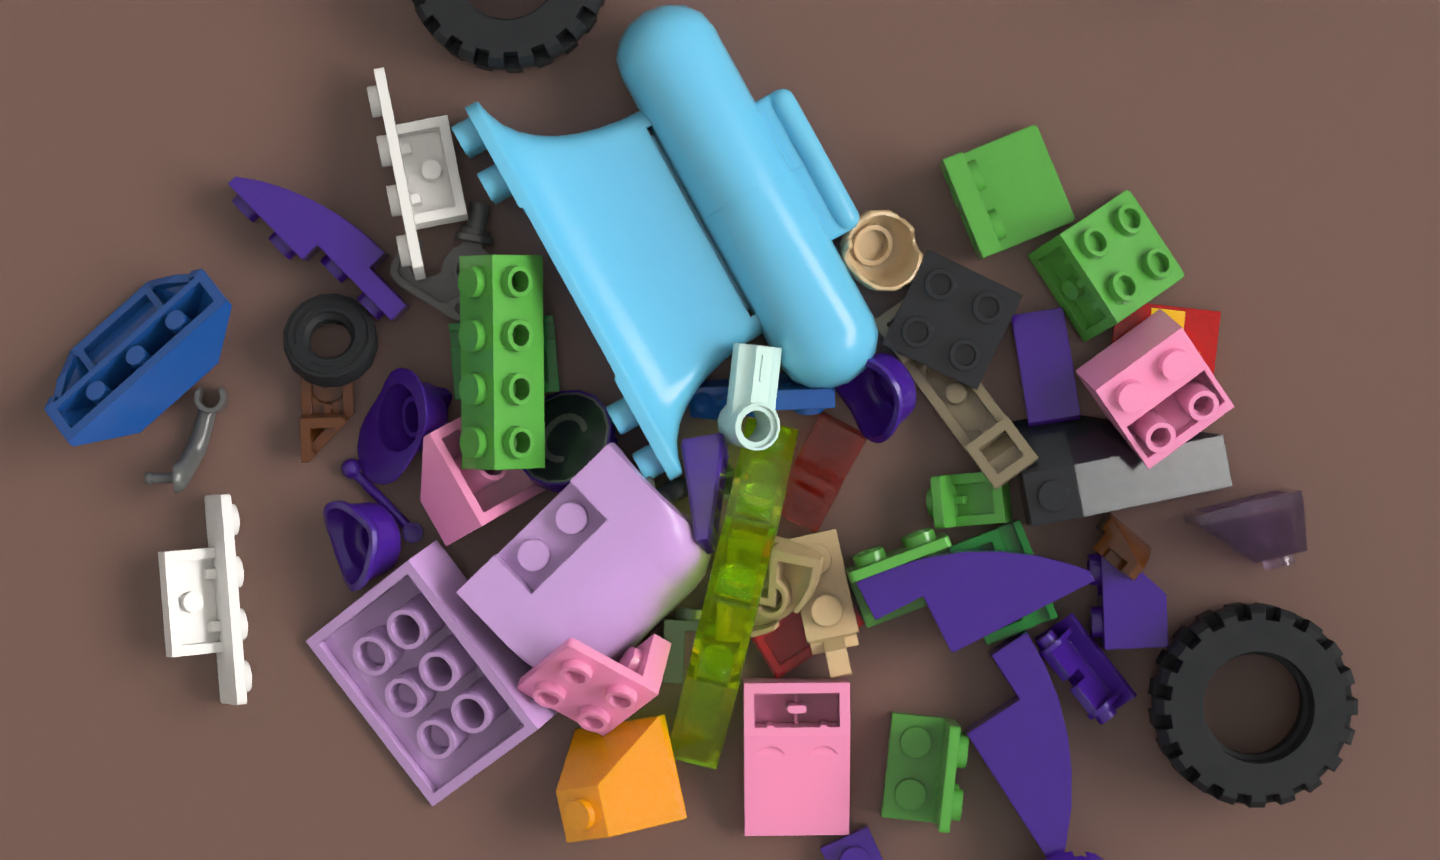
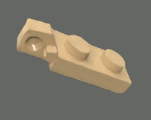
M832 529L788 539L824 556L823 569L817 587L809 601L800 610L806 640L811 646L812 655L826 654L832 679L852 675L847 648L859 645L857 637L859 629L837 530Z

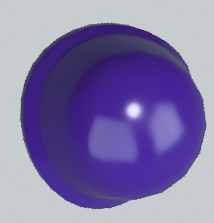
M876 353L871 359L867 360L865 364L866 369L850 382L835 387V390L851 411L861 434L871 442L882 443L894 434L898 425L907 419L916 407V388L914 380L904 364L889 354Z
M341 500L326 504L323 510L325 525L343 578L350 591L362 589L369 580L387 573L394 567L401 550V536L395 519L385 507L371 502L348 503Z

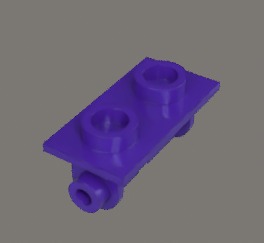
M1073 613L1035 637V643L1041 649L1038 652L1041 658L1044 657L1063 682L1068 679L1073 686L1070 691L1087 711L1088 714L1086 716L1089 720L1095 718L1102 725L1117 713L1116 709L1137 696Z

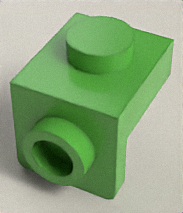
M982 472L931 476V487L927 490L926 505L929 515L934 518L936 529L1012 522L1009 481L995 490Z

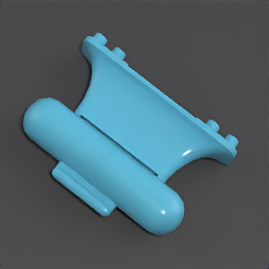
M664 4L643 12L627 26L618 43L616 62L620 76L637 105L638 112L606 126L577 134L541 136L518 132L501 124L479 102H474L465 107L469 117L451 128L465 154L470 159L488 150L495 164L477 173L484 189L495 205L513 196L519 208H522L524 213L527 214L616 375L614 380L623 398L607 406L606 409L621 435L640 426L646 436L649 445L632 453L643 477L651 476L655 478L666 472L668 478L672 481L683 473L677 440L680 423L686 407L705 379L726 358L732 355L733 343H748L763 334L769 346L782 348L780 367L793 381L808 388H834L850 382L866 369L865 364L867 360L871 359L876 352L878 330L872 312L832 240L857 226L859 222L858 210L795 96L787 89H778L755 101L710 21L701 12L688 6ZM748 309L750 310V312H751V314H752L751 317H750V315H749V313H748V311H747Z

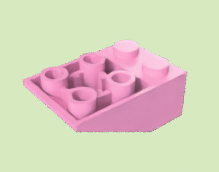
M743 678L745 836L849 835V679Z

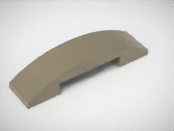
M903 300L875 319L877 330L883 339H885ZM891 349L896 358L908 369L914 383L995 490L1039 460L1009 417L1005 416L982 383H980L976 390Z

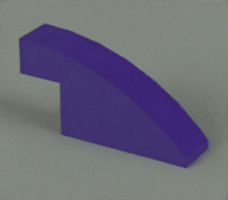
M994 549L956 550L929 554L859 580L856 584L875 620L922 597L948 649L953 653L1095 580L1089 570L1067 562L1031 553Z
M1024 630L1012 635L988 651L1015 693V696L963 730L1040 849L1048 858L1065 851L1072 807V767L1068 734L1059 698L1041 656L1028 633Z

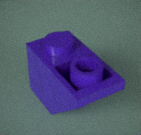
M1096 551L1095 554H1087V570L1091 572L1095 580L1089 583V585H1097L1098 605L1089 607L1090 636L1092 638H1099V646L1105 650L1168 647L1166 594L1143 572L1133 581L1127 579Z

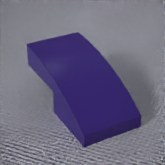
M1063 308L1013 315L1010 325L1019 366V382L1028 427L1080 419L1078 394Z

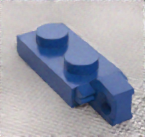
M779 372L775 410H793L800 415H815L822 413L825 408H835V387L808 388L793 381L786 372ZM729 379L705 380L689 402L691 417L717 420L720 411L727 404ZM752 411L746 414L748 417H755Z

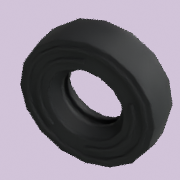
M337 293L317 295L302 302L290 314L283 331L284 352L293 371L308 383L324 388L345 386L359 379L372 366L378 350L377 328L368 310L355 299ZM335 323L342 325L349 331L351 335L350 344L342 354L336 357L326 358L319 356L311 348L313 333L325 324Z

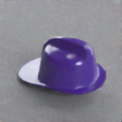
M399 367L390 372L359 431L357 445L358 460L364 475L372 483L386 485L397 480L405 471L413 456L423 452V437L448 424L447 410L452 400L451 392L446 388L435 387L431 383L421 382L419 377L408 368Z

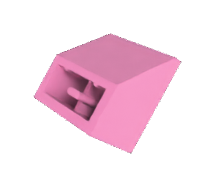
M1161 309L1157 310L1075 371L1101 410L1148 469L1234 408V405L1184 329Z

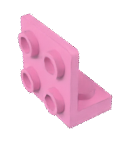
M653 634L637 648L630 647L624 653L621 660L616 662L580 641L569 638L545 657L537 666L519 679L517 689L533 698L539 705L552 708L578 722L582 728L605 736L659 694L672 643Z

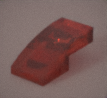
M825 412L820 413L770 510L813 533H817L867 439L859 430Z

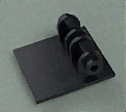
M928 249L882 344L977 390L1023 295Z

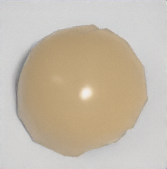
M866 210L861 213L857 226L843 234L839 245L840 256L852 278L867 289L875 291H897L913 281L924 256L918 248L915 239V228L907 220L890 210Z

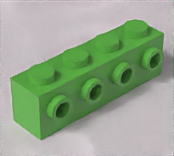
M543 255L459 256L460 328L458 339L461 353V380L459 383L461 435L459 443L462 452V469L508 470L545 468Z

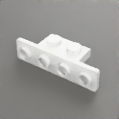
M384 67L374 69L377 85L367 87L372 117L383 116L386 135L376 136L382 167L393 166L396 184L386 186L392 217L403 216L406 234L396 236L402 267H413L415 280L426 279L417 230L468 220L448 115L396 125Z
M230 494L205 495L208 547L158 552L166 657L216 653L221 703L243 705L247 704V692L252 687V672L249 663L246 660L244 661L243 640L246 639L248 634V621L245 611L240 608L238 587L243 585L244 580L243 564L240 557L236 556L234 535L238 534L240 527L239 513L236 505L232 504Z

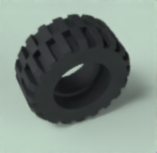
M412 0L415 12L426 29L453 56L461 61L465 60L475 64L480 69L488 71L499 69L506 70L507 73L523 72L525 68L537 66L540 69L553 63L552 60L563 53L567 55L578 46L577 42L586 32L590 33L597 22L596 16L600 7L604 6L605 0H546L530 14L512 19L489 16L475 8L468 0Z
M1236 602L1224 604V608L1215 611L1208 609L1195 616L1196 621L1188 627L1181 626L1171 636L1174 641L1168 650H1161L1155 662L1159 667L1155 678H1150L1148 694L1152 696V708L1148 709L1150 724L1155 728L1157 734L1155 740L1161 752L1172 763L1171 766L1203 793L1206 792L1217 800L1231 805L1241 803L1249 808H1265L1266 803L1277 802L1283 805L1295 801V794L1303 790L1311 793L1323 783L1319 778L1328 769L1335 772L1343 761L1338 755L1344 743L1351 746L1356 731L1350 728L1352 715H1358V699L1352 696L1351 685L1355 684L1352 670L1344 665L1341 659L1343 653L1335 641L1328 639L1322 633L1323 630L1310 620L1294 612L1257 602L1254 604ZM1243 655H1263L1280 662L1294 677L1300 695L1298 716L1287 736L1274 747L1258 753L1238 752L1224 746L1211 733L1203 712L1204 694L1214 673L1227 661Z

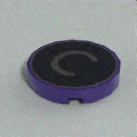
M581 390L560 391L544 398L545 468L523 469V471L539 487L554 493L561 492L571 483L570 480L607 444L615 442L617 445L618 439L615 437V424L606 406L596 396Z

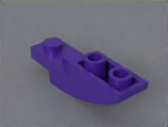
M236 176L228 183L237 193L231 200L234 205L253 223L261 217L275 231L268 239L289 260L297 254L302 260L309 261L322 249L326 255L320 262L341 283L349 277L363 291L357 297V300L378 321L384 315L392 321H397L410 308L407 302L375 271L389 254L348 220L309 198L276 185Z

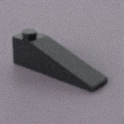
M1080 415V419L1031 427H1028L1027 419L1012 421L1039 458V460L1017 475L1026 525L1031 527L1233 486L1223 435L1199 432L1152 468L1148 469L1109 419Z

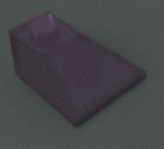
M1281 488L1183 512L1185 523L1247 561L1254 563L1263 562L1264 570L1295 563L1293 554L1307 551L1304 500L1301 490Z

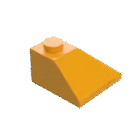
M665 714L624 720L605 736L588 731L582 727L575 729L556 789L567 843L612 837L687 818Z

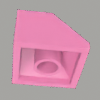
M461 417L423 437L420 502L446 546L547 490L535 484L523 469H462V452L459 443Z

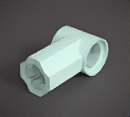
M733 343L727 404L720 411L718 418V430L724 435L725 440L729 444L758 451L770 447L778 438L780 419L775 411L782 348ZM752 411L756 417L757 425L752 435L745 438L741 431V423L746 414Z

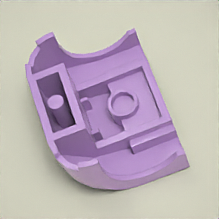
M615 442L607 444L570 480L571 483L456 592L515 654L532 667L537 666L545 657L569 638H574L612 660L619 662L624 653L630 647H635L696 588L706 574L711 554H707L696 543L692 517L678 510L664 498L635 468Z

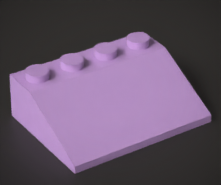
M437 540L406 561L306 640V643L432 807L529 737L558 713L552 708L539 705L533 698L517 689L519 679L533 667L515 654L456 593L468 580Z

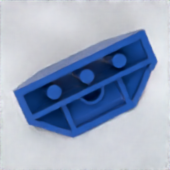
M202 268L192 270L190 274H177L148 281L70 350L57 379L54 396L49 397L44 410L66 441L73 447L142 432L219 363L232 304Z

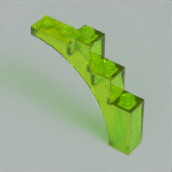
M748 417L744 431L745 438L752 435L755 431L756 419ZM780 425L778 438L770 447L758 451L740 448L670 735L675 760L717 769L740 684L769 559L779 526L799 429Z

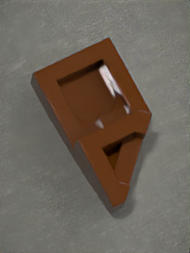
M300 377L302 416L299 418L301 463L310 462L355 413V381L345 386L324 388L308 383Z
M1108 512L1095 527L1103 536L1093 549L1127 579L1134 581L1145 568L1150 557L1151 548L1119 519Z

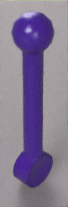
M353 458L346 459L341 465L343 476L355 479L379 505L386 508L396 523L403 529L402 533L406 541L415 543L421 540L424 534L421 524L410 522L361 472V464L358 460Z

